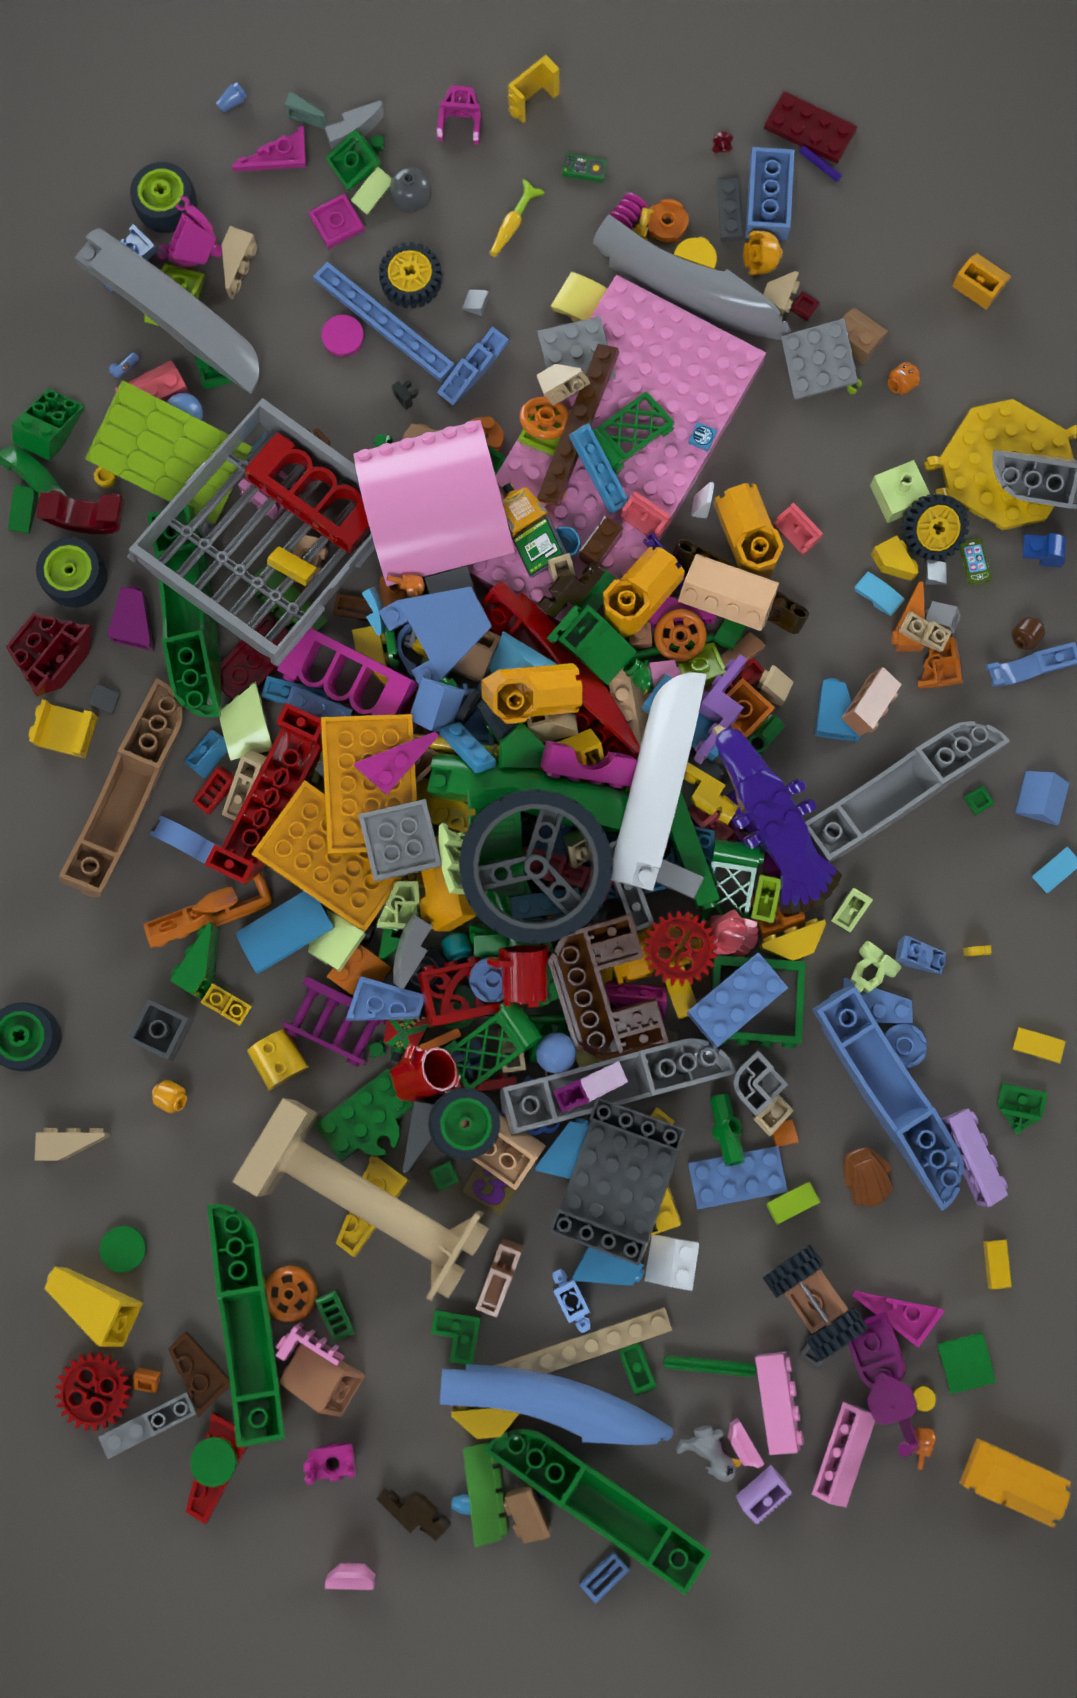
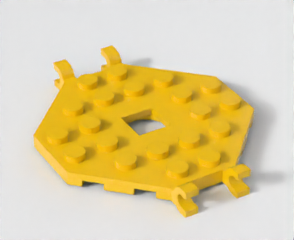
M1014 399L973 407L964 418L941 457H927L924 467L926 472L937 468L942 470L946 488L936 489L935 494L946 495L956 499L958 503L967 507L970 512L982 519L985 518L991 521L1002 531L1044 522L1054 506L1023 501L1010 495L1003 489L994 473L992 462L993 450L1074 460L1069 440L1077 439V425L1064 429Z

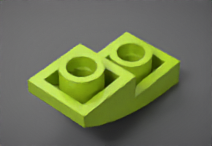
M808 1182L768 1202L766 1206L776 1225L821 1202L811 1183Z

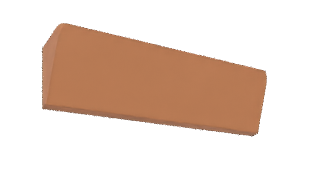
M749 632L732 651L728 649L720 657L725 667L731 659L736 660L740 654L747 659V663L760 653L766 645ZM712 684L704 686L703 694L705 691L710 692L713 689Z

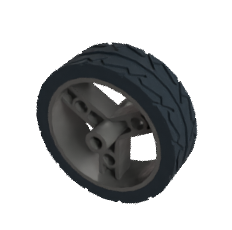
M539 789L510 793L496 799L482 809L467 830L462 841L459 858L461 885L469 905L479 919L503 936L528 943L556 941L575 933L586 925L598 912L610 889L613 869L610 845L603 828L593 814L580 803L567 796ZM539 809L525 855L478 866L482 845L496 824L518 811ZM563 816L579 829L589 851V876L580 896L549 864ZM544 825L550 826L552 830L548 838H542L539 835V829ZM537 840L547 843L545 857L537 852H532ZM539 860V868L537 870H531V862ZM522 862L526 874L512 876L510 865ZM504 867L507 869V876L504 879H497L494 876L497 868ZM549 869L555 880L549 886H545L539 879L544 877ZM532 879L562 913L541 920H525L514 917L499 909L489 899L484 890ZM556 885H563L565 887V893L560 897L553 895V888Z

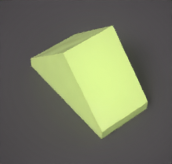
M852 888L845 896L831 921L851 933L873 899Z

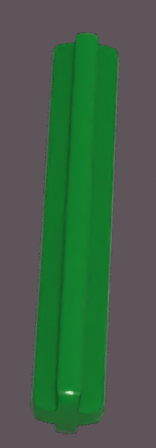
M665 1355L663 1366L666 1369L755 1377L756 1365L752 1363Z

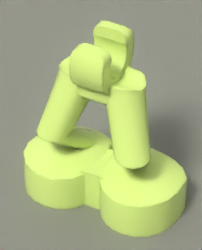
M866 941L859 949V954L864 960L856 964L851 977V982L859 993L862 991L870 993L883 982L884 975L893 978L902 968L897 961L887 954L884 955L881 949L869 941ZM873 964L878 968V971L874 978L866 981L862 978L863 971L867 966Z

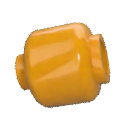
M164 1080L156 1084L152 1090L153 1104L169 1114L182 1110L187 1102L185 1089L171 1080Z

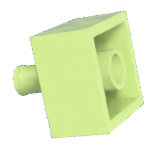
M914 460L875 475L870 484L887 523L907 515L906 510L908 507H912L911 503L918 501L922 496L930 494Z

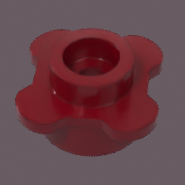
M726 132L717 133L713 138L714 146L712 147V152H730L732 150L731 141H733V136Z

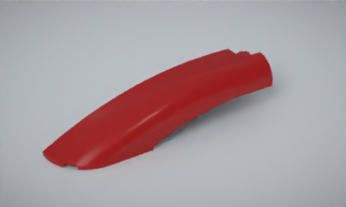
M503 581L496 584L481 602V606L492 624L489 630L499 636L502 635V632H506L557 665L573 663L579 669V675H575L576 680H581L582 705L578 707V712L571 713L576 715L578 733L591 729L601 742L604 758L608 752H615L638 759L640 751L638 741L601 679L556 641L552 644L546 639L557 626L523 592L517 596Z

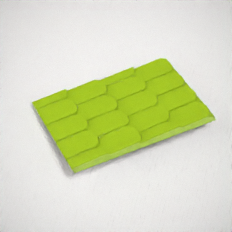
M121 381L85 460L171 502L186 485L187 480L203 462H206L228 438L229 434L125 381ZM242 442L232 454L241 460H245L252 446ZM226 460L193 497L188 505L194 507L195 515L200 512L235 472L237 467ZM232 489L205 518L207 521L214 525L216 524Z

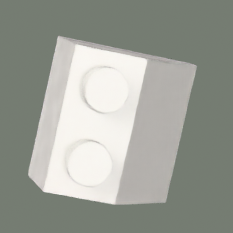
M652 1235L644 1281L692 1291L699 1243L667 1236Z

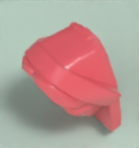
M735 909L724 915L711 916L706 925V929L712 928V931L708 934L709 937L716 936V939L711 944L718 946L716 950H713L718 955L732 954L736 957H744L755 947L759 936L757 921L741 917Z

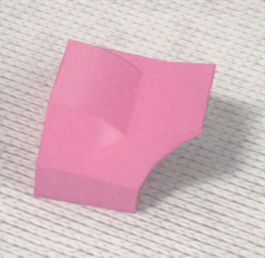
M737 1418L730 1422L728 1440L743 1466L760 1468L765 1465L739 1419Z
M340 1563L328 1573L325 1580V1589L373 1590L376 1574L365 1564Z

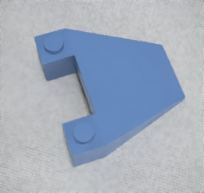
M471 586L404 598L378 611L389 631L409 622L429 658V661L411 670L419 685L422 677L440 681L448 676L492 627Z

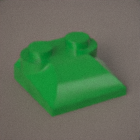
M356 129L326 157V160L348 191L367 176H370L377 167L381 168L380 158L368 141Z

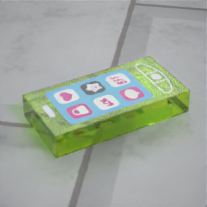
M982 539L961 543L960 553L968 585L990 582L992 578Z

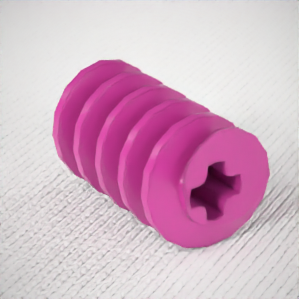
M627 193L610 215L632 230V224L638 222L637 218L641 217L643 207L648 208V206L639 196Z

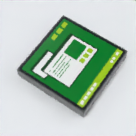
M549 516L543 517L512 538L528 575L532 578L548 569L549 559L567 554Z

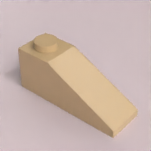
M253 750L241 756L221 815L235 821L267 758L266 756Z

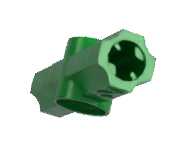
M770 714L758 730L750 736L748 741L750 744L753 741H758L762 744V749L756 750L761 756L785 728V725L778 717Z
M729 1094L715 1095L710 1098L715 1124L712 1126V1135L720 1143L725 1166L740 1165L745 1161L739 1138L743 1131L742 1125L734 1117Z

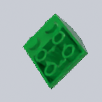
M47 388L11 424L12 442L50 461L64 446L85 409V405Z
M589 605L557 641L606 685H609L637 652Z
M209 922L206 926L203 925L197 933L198 939L194 945L191 944L184 953L185 958L182 963L177 964L171 972L172 978L170 981L201 999L215 979L220 929Z

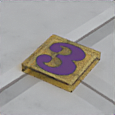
M479 1164L462 1192L499 1215H502L516 1191Z

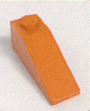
M918 582L895 630L892 631L891 643L895 645V652H921L925 647L899 633L909 612H913L925 619L923 582Z

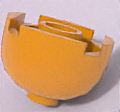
M752 231L748 235V237H751L749 243L744 245L745 268H750L751 272H748L750 275H765L773 271L782 258V248L778 239L772 233Z

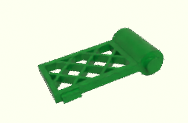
M646 391L598 428H593L592 430L615 475H617L624 469L625 466L623 464L660 435L665 437L674 430L673 425L675 422ZM646 400L651 405V411L638 410L639 404ZM625 414L635 415V423H623L622 417ZM638 415L649 416L650 425L637 424ZM653 417L662 418L666 424L662 427L653 426ZM609 426L619 427L618 436L609 435L605 429ZM621 428L634 429L633 438L621 437ZM637 429L648 430L649 437L646 439L636 438ZM620 442L633 443L632 450L625 453L620 448Z
M715 839L710 873L716 882L715 887L719 886L725 893L724 897L714 903L721 915L725 913L719 907V904L729 899L735 907L732 910L735 909L744 918L752 919L749 909L758 864H763L764 851L761 850L760 845L751 849L745 843ZM715 867L725 868L729 875L719 881L714 874ZM741 871L751 872L750 879L743 884L735 876ZM733 878L738 887L728 893L722 884ZM742 890L746 895V900L737 905L731 896ZM713 908L702 912L701 922L705 920V926L709 921V919H706L707 912H709Z
M503 1002L499 1006L501 1010L459 1043L454 1040L444 1048L450 1055L457 1050L466 1051L464 1065L456 1064L457 1075L461 1076L460 1080L465 1088L475 1089L543 1038L520 1004L510 1002L511 1007H508ZM497 1021L502 1027L501 1036H488L490 1026ZM505 1033L510 1039L504 1038ZM476 1036L484 1038L482 1051L470 1049L471 1041ZM488 1038L500 1040L498 1054L486 1052ZM504 1041L512 1042L517 1048L510 1056L502 1054ZM470 1052L481 1054L480 1067L468 1066ZM485 1054L497 1056L494 1068H483ZM458 1067H463V1072ZM467 1068L479 1070L478 1079L471 1085L466 1079Z

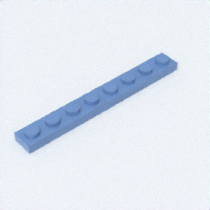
M326 262L313 276L315 282L439 382H442L455 368L453 362L330 263Z

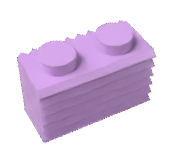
M770 1465L735 1497L740 1503L742 1510L755 1524H759V1521H763V1518H766L770 1511H774L777 1505H781V1502H784V1499L788 1498V1495H791L792 1492L784 1478Z

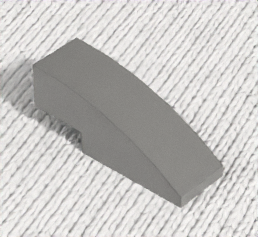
M380 100L342 113V122L325 127L331 150L333 151L355 129L363 137L367 135L384 117L382 101Z
M663 859L657 874L656 883L695 899L704 877Z
M411 914L404 927L395 954L393 984L401 989H404L427 953V950L421 947V944L433 927Z

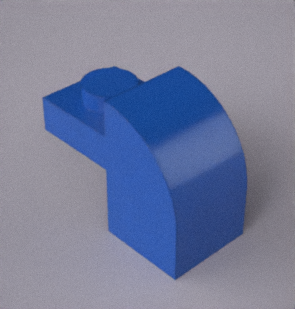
M1049 533L1048 536L1025 534L1023 537L1022 558L1039 559V566L1062 567L1066 561V538L1054 533Z

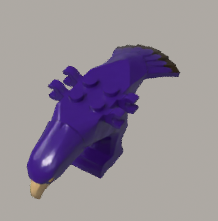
M721 725L715 726L713 733L716 738L718 754L734 785V790L726 796L739 806L732 821L736 827H739L740 831L749 833L748 836L743 838L746 846H750L752 849L760 844L781 871L780 912L792 915L801 911L805 912L815 909L833 894L834 889L839 885L842 874L817 853L807 825L802 818V815L818 808L814 800L807 798L796 806L791 798L792 795L807 788L803 780L799 781V779H796L785 786L782 779L767 767L766 762L739 730L726 729Z

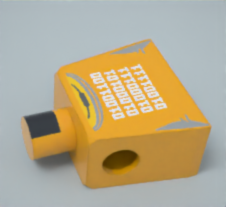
M508 483L501 488L500 491L505 497L502 499L511 538H514L543 517L549 516L547 509L527 487L516 491L512 483Z

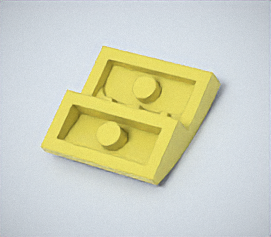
M571 272L553 301L551 308L555 312L570 316L573 322L590 319L607 288L585 276Z

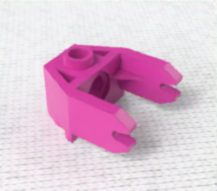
M451 85L445 99L440 103L437 126L438 141L443 142L445 123L449 116L472 118L474 121V145H479L482 115L473 87Z
M340 1442L322 1445L308 1451L309 1458L304 1463L305 1482L307 1485H313L319 1479L329 1478V1481H338L343 1479V1475H347L349 1479L355 1478L357 1475L355 1451L353 1450L352 1443ZM328 1458H337L340 1466L338 1468L330 1467Z

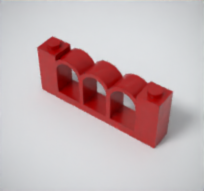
M277 432L245 468V479L349 555L354 552L369 534L370 527L360 493L349 485L337 486L336 477L329 469L324 467L312 468L311 458L306 452L295 449V444L289 437L282 436ZM291 463L300 464L306 469V472L290 491L274 480L286 465ZM323 481L330 486L331 490L315 508H312L298 498L310 483ZM341 498L348 499L355 505V509L339 527L323 516V513L334 501Z

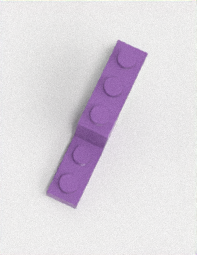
M741 654L736 660L731 659L724 668L726 673L723 676L718 675L711 685L713 689L710 692L705 691L702 695L699 712L714 722V724L707 733L710 735L707 740L702 739L694 749L697 752L694 760L699 764L703 763L716 746L713 728L717 725H721L726 729L730 728L744 708L724 693L744 668L747 659Z

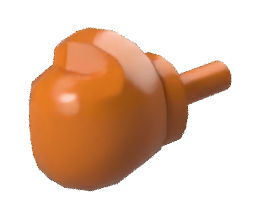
M402 574L401 578L387 575L386 578L388 581L399 583V588L406 590L410 598L423 594L425 583L421 576Z
M918 1427L915 1433L920 1449L915 1453L919 1454L917 1469L923 1470L925 1456L930 1457L933 1451L936 1434L931 1429Z

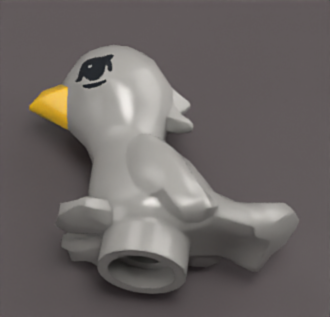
M710 1425L701 1426L693 1430L695 1437L689 1440H680L676 1447L678 1454L687 1450L694 1451L700 1457L710 1461V1465L705 1466V1468L709 1469L708 1473L716 1479L728 1482L734 1478L737 1468L741 1465V1460L731 1458L723 1452L719 1438L724 1436L722 1430H713Z

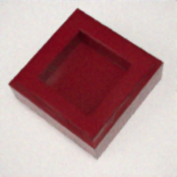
M802 291L791 306L790 311L808 322L819 306L820 301Z

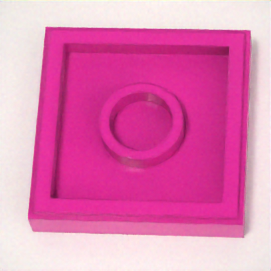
M345 193L308 212L328 250L365 231L364 225Z

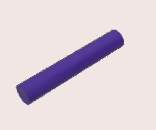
M806 146L800 149L799 153L834 181L838 182L841 179L842 175Z

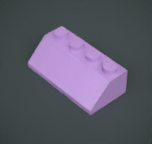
M968 1108L941 1118L961 1153L964 1177L977 1205L990 1207L1008 1196L1006 1191L1008 1185L1004 1177L999 1176L997 1172L998 1163L993 1154L990 1155L987 1150L988 1141L985 1135L980 1133L977 1128L978 1119L973 1111L970 1112Z

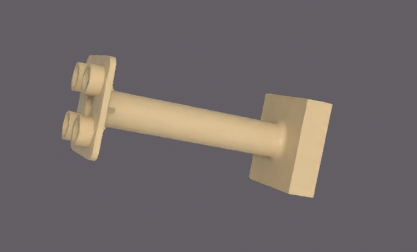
M283 1098L234 1178L233 1183L259 1197L273 1194L285 1173L430 1260L431 1290L426 1299L432 1301L437 1293L449 1298L465 1272L464 1268L455 1264L460 1253L464 1250L473 1256L489 1230L488 1227L479 1223L483 1212L478 1210L472 1218L450 1230L304 1143L305 1138L320 1114L297 1100Z

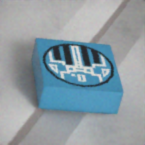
M697 422L688 444L708 452L718 430Z

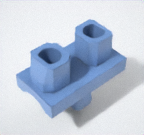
M479 1038L473 1039L470 1049L482 1051L483 1046ZM457 1050L451 1056L456 1064L464 1065L466 1053L461 1054V1051ZM470 1052L468 1066L480 1067L481 1054ZM485 1054L484 1061L489 1060L488 1055ZM467 1068L466 1073L469 1074L470 1079L475 1078L473 1071H476V1069Z

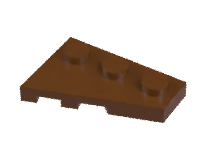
M186 1331L168 1348V1351L179 1375H181L185 1383L186 1392L189 1398L191 1397L196 1408L195 1412L200 1417L230 1387V1379Z

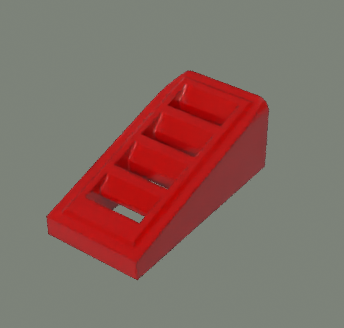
M217 767L192 802L207 815H210L229 794L234 775L224 767ZM221 776L227 781L226 783L220 779ZM217 783L222 789L219 790L214 784ZM211 790L217 796L214 798L208 791ZM202 798H207L211 802V804L208 805L206 802L202 800Z

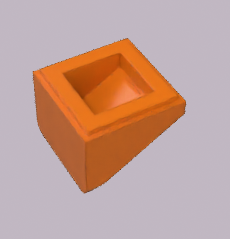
M792 1119L784 1121L772 1134L776 1147L799 1142Z

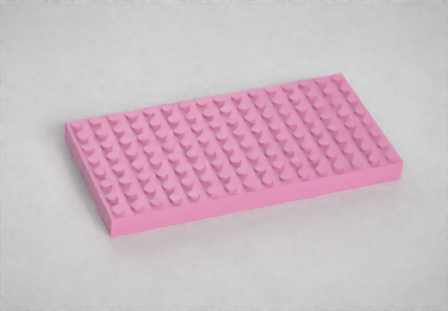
M616 275L591 318H601L608 346L618 347L620 352L614 366L616 378L607 383L591 424V429L598 428L646 391L675 422L673 425L674 430L665 437L660 435L623 464L625 466L624 469L616 476L628 500L636 491L671 515V524L763 366L766 352ZM579 391L561 401L570 413ZM644 400L639 404L638 410L651 411V405ZM625 414L622 417V422L634 424L635 415ZM638 415L637 424L650 425V417ZM653 417V426L662 427L666 424L662 418ZM697 422L718 430L708 452L688 444ZM609 426L605 431L609 435L618 436L619 427ZM621 428V437L633 438L634 429ZM637 429L636 438L646 439L649 437L648 430ZM517 439L496 474L501 499L505 497L500 490L508 483H512L516 491L527 487L537 498L553 457L518 443ZM620 442V448L625 453H628L632 450L633 443ZM578 457L566 488V496L561 501L560 506L540 502L549 512V517L555 529L562 526L572 527L577 531L581 541L580 549L596 527L599 526L604 516L623 528L622 537L600 566L617 579H621L648 549L643 543L644 539L648 541L646 535L620 518L623 507L609 514L580 457ZM670 524L667 526V528L664 530V532H663V533L661 534V536L658 538V540H659L660 542H661L663 536L665 535L666 531L668 530ZM514 542L515 553L466 565L471 580L489 591L500 581H503L517 596L523 592L537 607H539L537 604L544 595L552 596L548 589L554 582L549 575V570H544L534 578L529 577ZM578 552L571 560L576 577L580 579L582 571L588 565L579 559L580 554ZM568 601V606L556 618L551 617L546 612L544 613L558 626L573 604ZM602 606L597 613L604 618Z

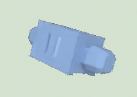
M558 1269L553 1272L554 1282L559 1285L553 1289L558 1304H560L568 1322L576 1320L575 1325L578 1330L584 1333L591 1329L588 1317L585 1318L584 1316L590 1313V1310L575 1280L572 1279L567 1282L566 1279L568 1277L565 1271ZM573 1287L575 1291L570 1290L569 1293L574 1294L578 1298L576 1305L578 1310L574 1311L573 1307L566 1305V1293H564L563 1298L560 1296L561 1293Z

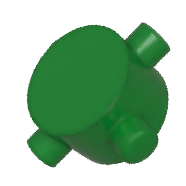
M376 135L370 137L371 147L374 151H383L385 149L383 143L385 138L383 136Z
M379 1040L378 1043L368 1044L372 1059L386 1055L382 1045L383 1041Z

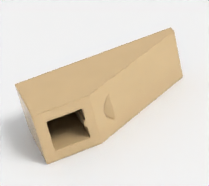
M232 226L229 227L222 242L225 286L230 299H233L235 293L239 292L241 279L249 270V261L257 252L254 235Z
M44 1128V1133L36 1132L34 1161L66 1160L110 1137L111 1133H103L104 1128H89V1133H81V1128H67L66 1133H58V1128Z

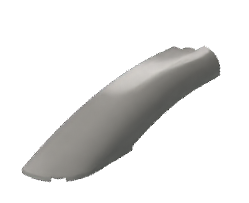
M610 214L596 232L593 244L598 247L601 254L606 257L609 256V267L633 284L704 321L728 329L782 340L781 336L790 334L788 323L783 321L778 308L763 294L728 269L725 272L715 270L668 253L637 235Z
M95 229L86 236L88 242L74 257L81 268L147 315L181 343L185 349L246 392L252 394L260 375L259 362L254 348L242 335L177 282L103 229Z

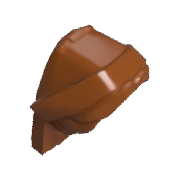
M866 1146L846 1153L842 1169L845 1186L851 1189L852 1202L856 1205L862 1204L863 1207L868 1205L870 1207L877 1206L884 1202V1199L889 1197V1193L894 1191L888 1175L892 1170L889 1163L873 1149Z

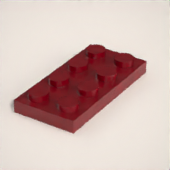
M786 91L782 92L764 124L765 130L800 147L806 146L813 153L837 165L858 127Z
M267 614L254 630L265 637L277 622ZM283 628L272 643L278 646L289 632ZM242 640L220 664L221 690L233 700V698L238 694H242L254 682H256L259 689L265 683L267 676L270 677L278 667L271 663V658L261 654Z

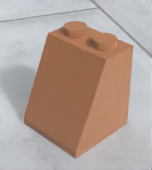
M304 1344L299 1345L295 1350V1356L291 1363L284 1369L279 1383L318 1413L342 1417L366 1375L335 1356L333 1357L340 1361L337 1366Z

